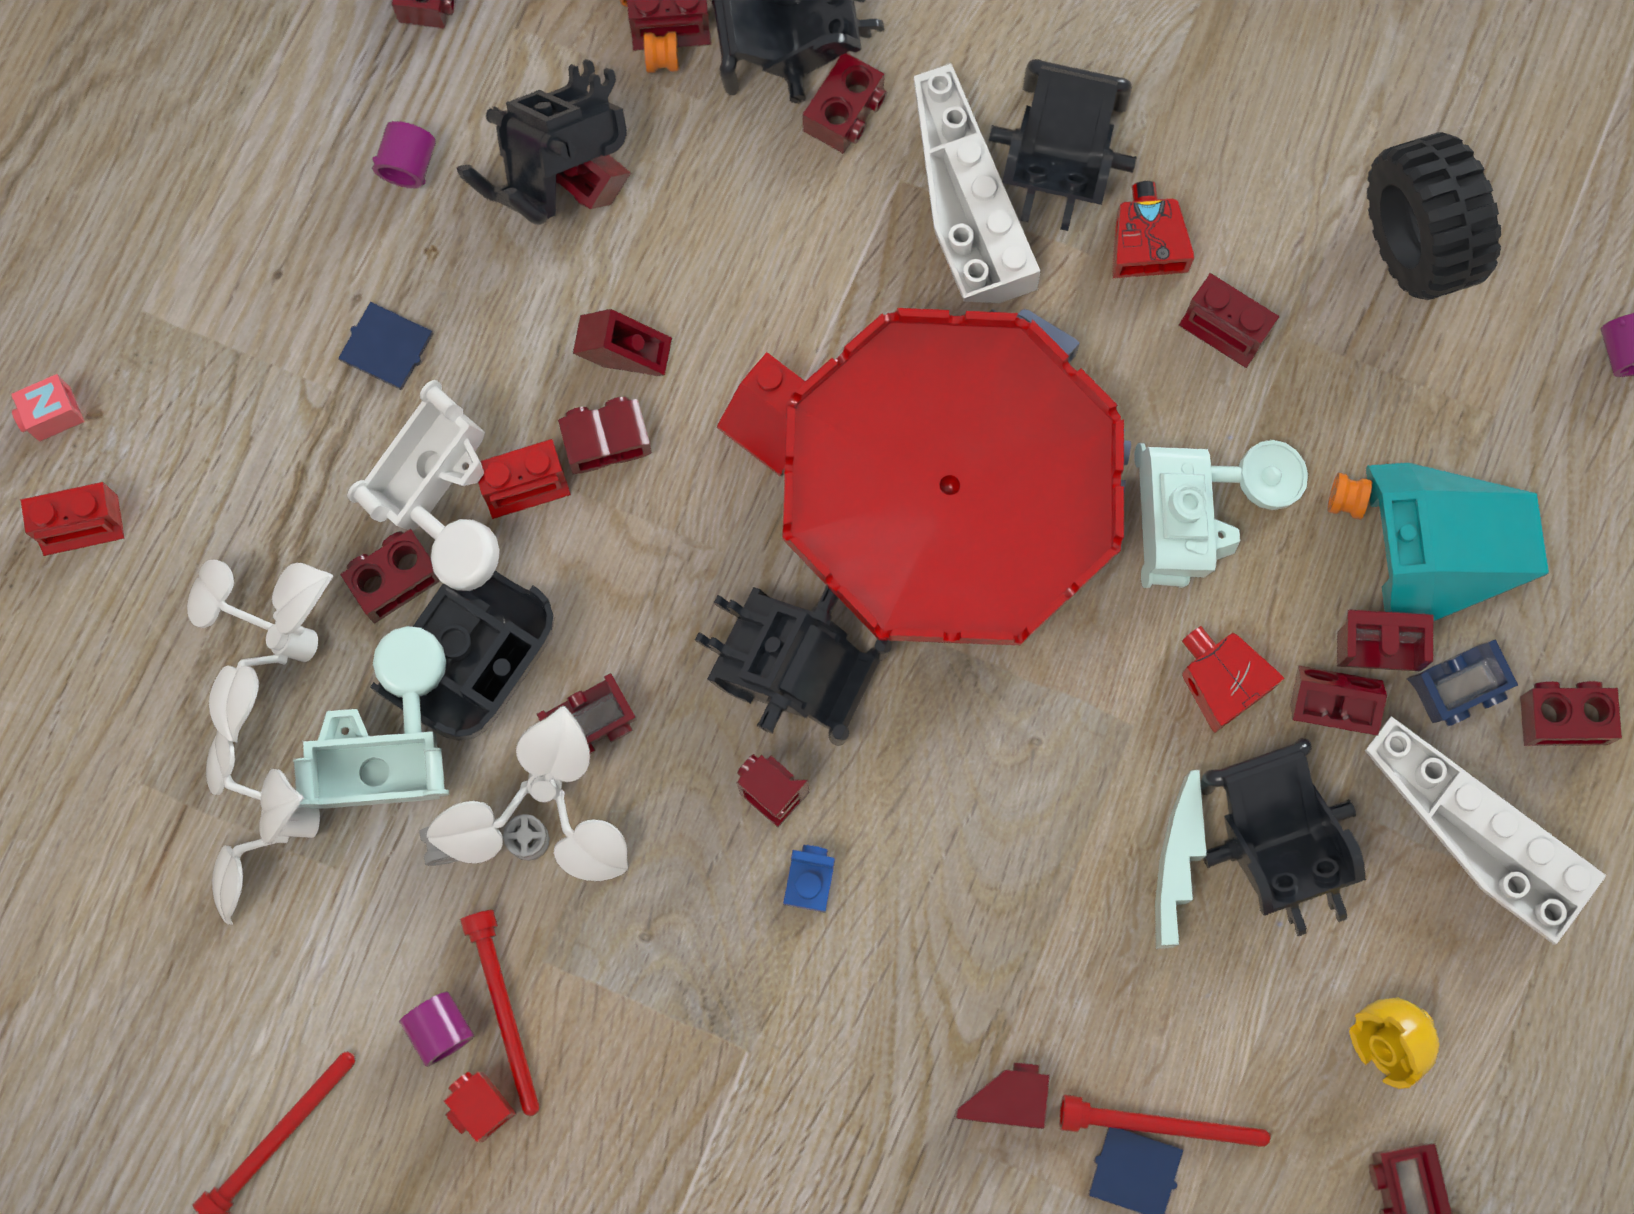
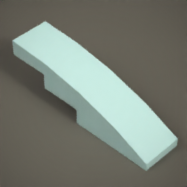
M1199 770L1190 771L1184 777L1169 817L1159 861L1155 899L1156 949L1174 948L1179 945L1176 905L1188 904L1193 900L1190 861H1200L1207 856Z

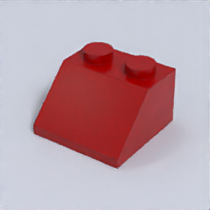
M766 352L741 381L717 424V429L781 477L785 469L787 402L793 396L794 391L805 380Z

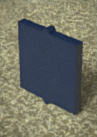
M370 302L357 326L350 328L352 334L338 359L402 390L414 367L421 364L420 357L433 332Z
M1108 1127L1100 1156L1094 1158L1097 1166L1088 1196L1141 1214H1165L1171 1191L1177 1188V1182L1174 1180L1183 1150L1123 1129Z

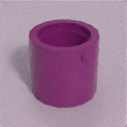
M402 121L388 122L377 155L372 158L374 162L373 172L379 178L391 184L405 188H420L426 183L425 175L436 144L435 137L425 129Z
M1634 313L1611 320L1600 328L1615 377L1634 375Z
M447 991L424 1001L399 1020L400 1025L425 1067L445 1059L475 1037Z

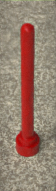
M494 910L471 914L460 919L464 936H469L471 943H476L522 1111L527 1116H534L539 1111V1103L492 937L496 936L494 928L498 927Z
M343 1052L337 1057L219 1189L214 1187L210 1192L204 1191L192 1204L198 1214H231L229 1209L234 1205L232 1202L233 1198L354 1066L355 1057L352 1053Z
M1063 1095L1060 1106L1059 1128L1063 1131L1079 1132L1080 1128L1087 1129L1088 1125L1258 1147L1267 1146L1271 1140L1269 1132L1264 1129L1090 1107V1102H1083L1082 1097Z

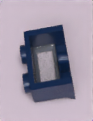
M1496 639L1479 644L1407 678L1416 689L1431 722L1445 721L1447 727L1469 718L1471 715L1468 709L1482 703L1484 709L1507 700L1508 696L1505 691L1518 686Z

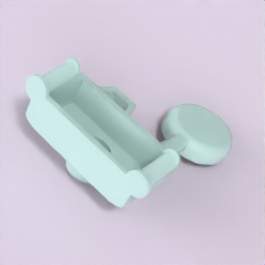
M1276 440L1262 441L1245 453L1239 466L1211 465L1208 449L1146 448L1144 443H1138L1135 448L1134 460L1136 467L1139 468L1144 547V565L1141 570L1143 588H1150L1152 584L1183 588L1189 584L1190 577H1206L1215 571L1216 560L1235 553L1240 543L1239 529L1214 518L1212 482L1240 483L1241 490L1248 500L1260 508L1269 510L1287 508L1300 499L1307 488L1308 472L1305 461L1298 451L1284 442ZM1218 532L1223 534V539L1219 538Z
M406 626L398 628L384 636L374 652L373 667L376 678L385 690L397 697L403 698L404 734L369 736L357 709L327 711L318 740L304 741V758L293 759L296 791L304 797L298 807H309L311 809L434 800L440 799V796L449 795V790L444 787L442 748H437L436 734L433 731H421L420 696L428 694L438 686L445 674L446 667L443 647L433 634L418 627ZM345 727L349 729L347 735L342 734V729Z

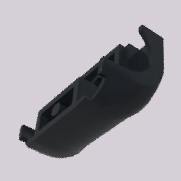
M494 571L492 577L481 587L471 591L456 590L445 584L441 585L413 625V627L422 628L433 634L442 645L446 657L445 674L438 686L428 694L420 696L421 723L445 738L461 741L479 736L494 723L545 650L553 634L555 618L549 599L541 590L533 585L530 590H527L497 571ZM380 682L379 684L372 683L370 688L376 694L403 711L402 697H397L385 690Z

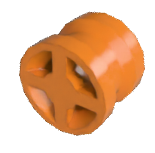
M667 32L665 36L644 33L646 72L655 73L659 68H667L670 72L679 71L676 32Z
M1338 472L1331 488L1328 512L1338 514L1343 511L1350 513L1352 518L1362 520L1370 499L1372 481L1365 478L1358 481L1351 480L1347 474Z

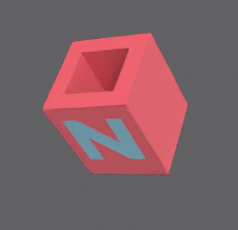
M58 374L11 394L16 405V409L12 410V415L17 426L22 432L28 431L39 442L85 422L71 387Z

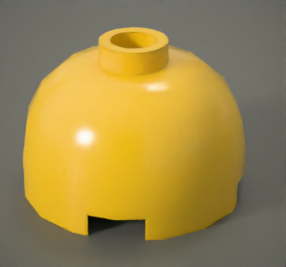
M1400 998L1380 999L1367 1005L1354 1016L1356 1017V1023L1349 1028L1353 1047L1365 1066L1372 1060L1376 1067L1386 1075L1381 1080L1385 1084L1397 1089L1410 1088L1421 1080L1435 1065L1440 1044L1434 1022L1425 1010Z

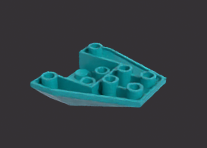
M1412 463L1366 466L1367 479L1372 481L1370 505L1371 507H1380L1389 579L1381 587L1385 612L1433 615V622L1549 574L1537 493Z

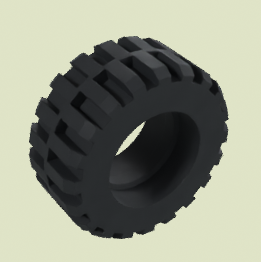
M1437 132L1384 149L1373 161L1372 169L1369 171L1367 178L1369 182V187L1367 188V199L1370 205L1368 208L1369 219L1372 220L1374 228L1372 232L1375 241L1378 242L1380 247L1379 253L1382 260L1386 261L1389 273L1392 278L1398 280V286L1403 291H1407L1409 295L1415 298L1431 300L1483 283L1498 264L1496 259L1501 252V245L1499 244L1501 225L1498 224L1497 219L1499 211L1497 202L1494 203L1491 193L1493 188L1490 180H1487L1483 173L1485 169L1480 160L1474 158V151L1468 145L1463 144V140L1443 132Z

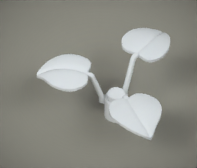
M208 560L200 568L199 577L195 580L188 598L187 610L191 623L200 628L209 627L215 622L221 609L226 613L268 630L266 645L275 654L242 659L238 662L237 668L225 666L216 677L209 698L210 715L216 729L227 740L238 743L239 731L250 714L257 696L259 681L255 670L251 666L271 663L285 665L288 658L307 662L314 656L318 647L317 633L301 625L333 578L332 574L303 563L289 565L279 577L273 591L272 602L276 609L273 618L276 620V624H272L232 607L225 602L234 586L233 573L227 564L218 560Z
M565 706L560 707L549 717L531 726L520 737L516 753L522 767L529 772L528 781L521 783L520 790L498 819L494 820L492 809L483 802H462L451 806L438 815L430 824L426 835L431 844L456 860L465 863L488 861L502 847L503 836L497 828L506 824L525 795L530 793L535 800L540 802L556 800L562 830L567 837L556 843L554 856L565 872L583 880L603 881L620 876L628 869L627 845L623 835L615 826L602 820H587L578 824L574 831L570 827L564 802L565 793L561 789L562 781L572 782L584 775L589 765L590 752L580 725Z
M217 730L209 750L206 766V779L210 792L213 795H220L225 786L229 790L261 800L262 808L260 818L261 839L237 845L233 850L231 846L224 845L218 854L213 870L212 889L217 910L225 923L233 925L231 916L238 903L243 883V870L240 861L242 854L246 851L275 843H287L289 837L314 838L319 828L320 813L319 809L298 807L304 797L289 784L285 775L279 769H271L261 792L235 783L230 775L235 763L233 742L227 740Z

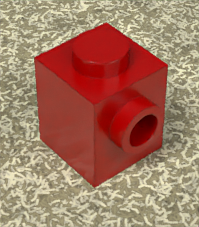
M468 1071L449 1086L448 1089L452 1094L444 1100L450 1108L445 1114L450 1123L460 1134L467 1130L476 1142H484L517 1114L483 1072H477L475 1075H472Z

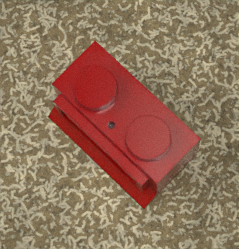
M552 439L480 461L484 474L478 481L492 519L571 495L557 449Z
M104 482L20 499L25 533L38 542L43 556L125 539L118 495Z

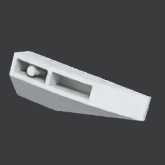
M950 63L914 76L934 231L963 301L1002 303L1036 291L1040 276L1039 266L952 64Z
M1391 716L1379 731V735H1376L1366 748L1365 752L1478 887L1552 944H1557L1606 875Z

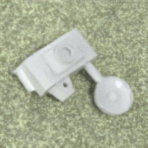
M432 380L422 388L420 392L422 402L366 479L357 481L350 487L347 497L353 503L358 502L369 513L370 517L376 521L382 522L388 518L396 526L407 530L411 529L412 531L420 526L435 539L432 545L431 563L433 572L438 579L453 589L471 591L486 583L492 577L498 565L500 550L496 536L489 527L475 520L459 519L445 527L430 512L452 483L467 486L478 483L483 476L484 470L475 451L481 444L485 432L463 414V409L442 391V385L437 380ZM469 464V468L465 470V466Z

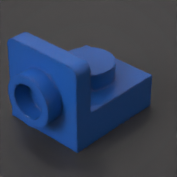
M803 845L802 851L792 850L783 905L826 913L835 865V858L827 856V849Z

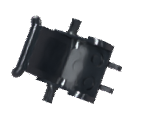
M711 0L715 11L721 53L720 77L726 93L730 96L735 95L739 90L736 66L738 61L744 59L762 66L764 72L784 78L788 83L789 100L791 103L805 101L806 95L803 84L805 73L808 74L849 51L856 53L862 50L860 37L871 38L872 29L878 32L884 31V22L881 19H857L854 1L865 2L866 0Z
M584 59V72L582 75H580L578 66L573 64L569 66V81L566 86L549 93L537 90L506 102L507 110L504 111L495 106L493 109L489 108L486 112V119L489 123L496 125L500 156L503 157L507 184L503 186L493 185L471 165L457 167V172L461 179L484 198L514 210L535 225L544 224L547 219L556 216V174L599 156L613 154L625 142L627 127L623 108L610 103L608 100V96L616 83L614 71L610 68H605V81L601 84L599 75L595 74L593 62Z
M1033 59L1027 64L1022 88L1026 92L1034 93L1031 106L1026 105L1020 129L1011 130L992 125L989 142L1010 146L1002 183L1028 189L1020 221L1029 222L1036 191L1068 197L1060 230L1068 231L1076 199L1102 205L1111 168L1133 174L1137 156L1113 152L1114 149H1110L1114 124H1110L1112 111H1126L1132 85L1126 78Z
M825 586L817 606L813 607L811 611L770 598L761 589L753 587L744 607L734 600L730 599L728 602L723 597L717 595L713 603L738 618L726 643L723 644L714 637L709 639L700 632H698L695 638L697 643L719 655L707 678L708 681L725 693L751 704L754 699L768 704L759 723L756 725L757 727L773 734L783 711H787L806 719L809 717L829 729V740L835 746H841L846 742L849 736V723L878 664L888 656L892 643L889 640L877 639L874 646L867 653L860 652L846 639L848 634L831 621L833 617L831 613L839 598L827 586Z
M1300 738L1294 744L1222 769L1208 770L1200 780L1201 794L1210 795L1216 787L1223 786L1226 791L1229 812L1228 815L1224 816L1228 840L1224 841L1225 844L1206 850L1207 856L1203 858L1206 867L1210 868L1228 860L1232 862L1238 861L1258 895L1262 914L1265 916L1286 908L1289 923H1294L1295 932L1298 937L1307 934L1299 903L1326 894L1329 908L1331 910L1335 909L1337 921L1347 920V911L1339 889L1366 880L1364 859L1358 842L1350 829L1343 830L1339 824V821L1356 816L1354 805L1348 799L1328 807L1312 783L1306 758L1311 752L1312 744L1306 738Z

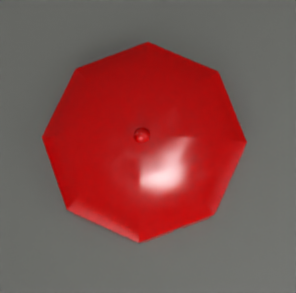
M897 308L896 312L887 313L886 315L882 313L844 346L843 352L835 360L831 358L800 385L787 402L782 540L878 640L1020 646L1121 551V544L1124 539V486H1121V476L1124 471V419L1121 420V415L1117 411L1118 405L1082 368L1078 371L1075 370L1068 361L1069 355L1033 319L1030 323L1025 319L1018 318V313L966 311L962 316H952L949 314V310Z

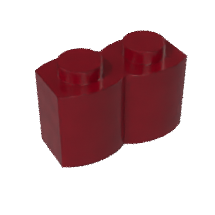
M616 397L608 400L605 406L598 410H589L587 407L574 408L566 412L565 417L558 420L572 474L586 473L611 464L629 462L652 454L638 399L629 400L628 397Z

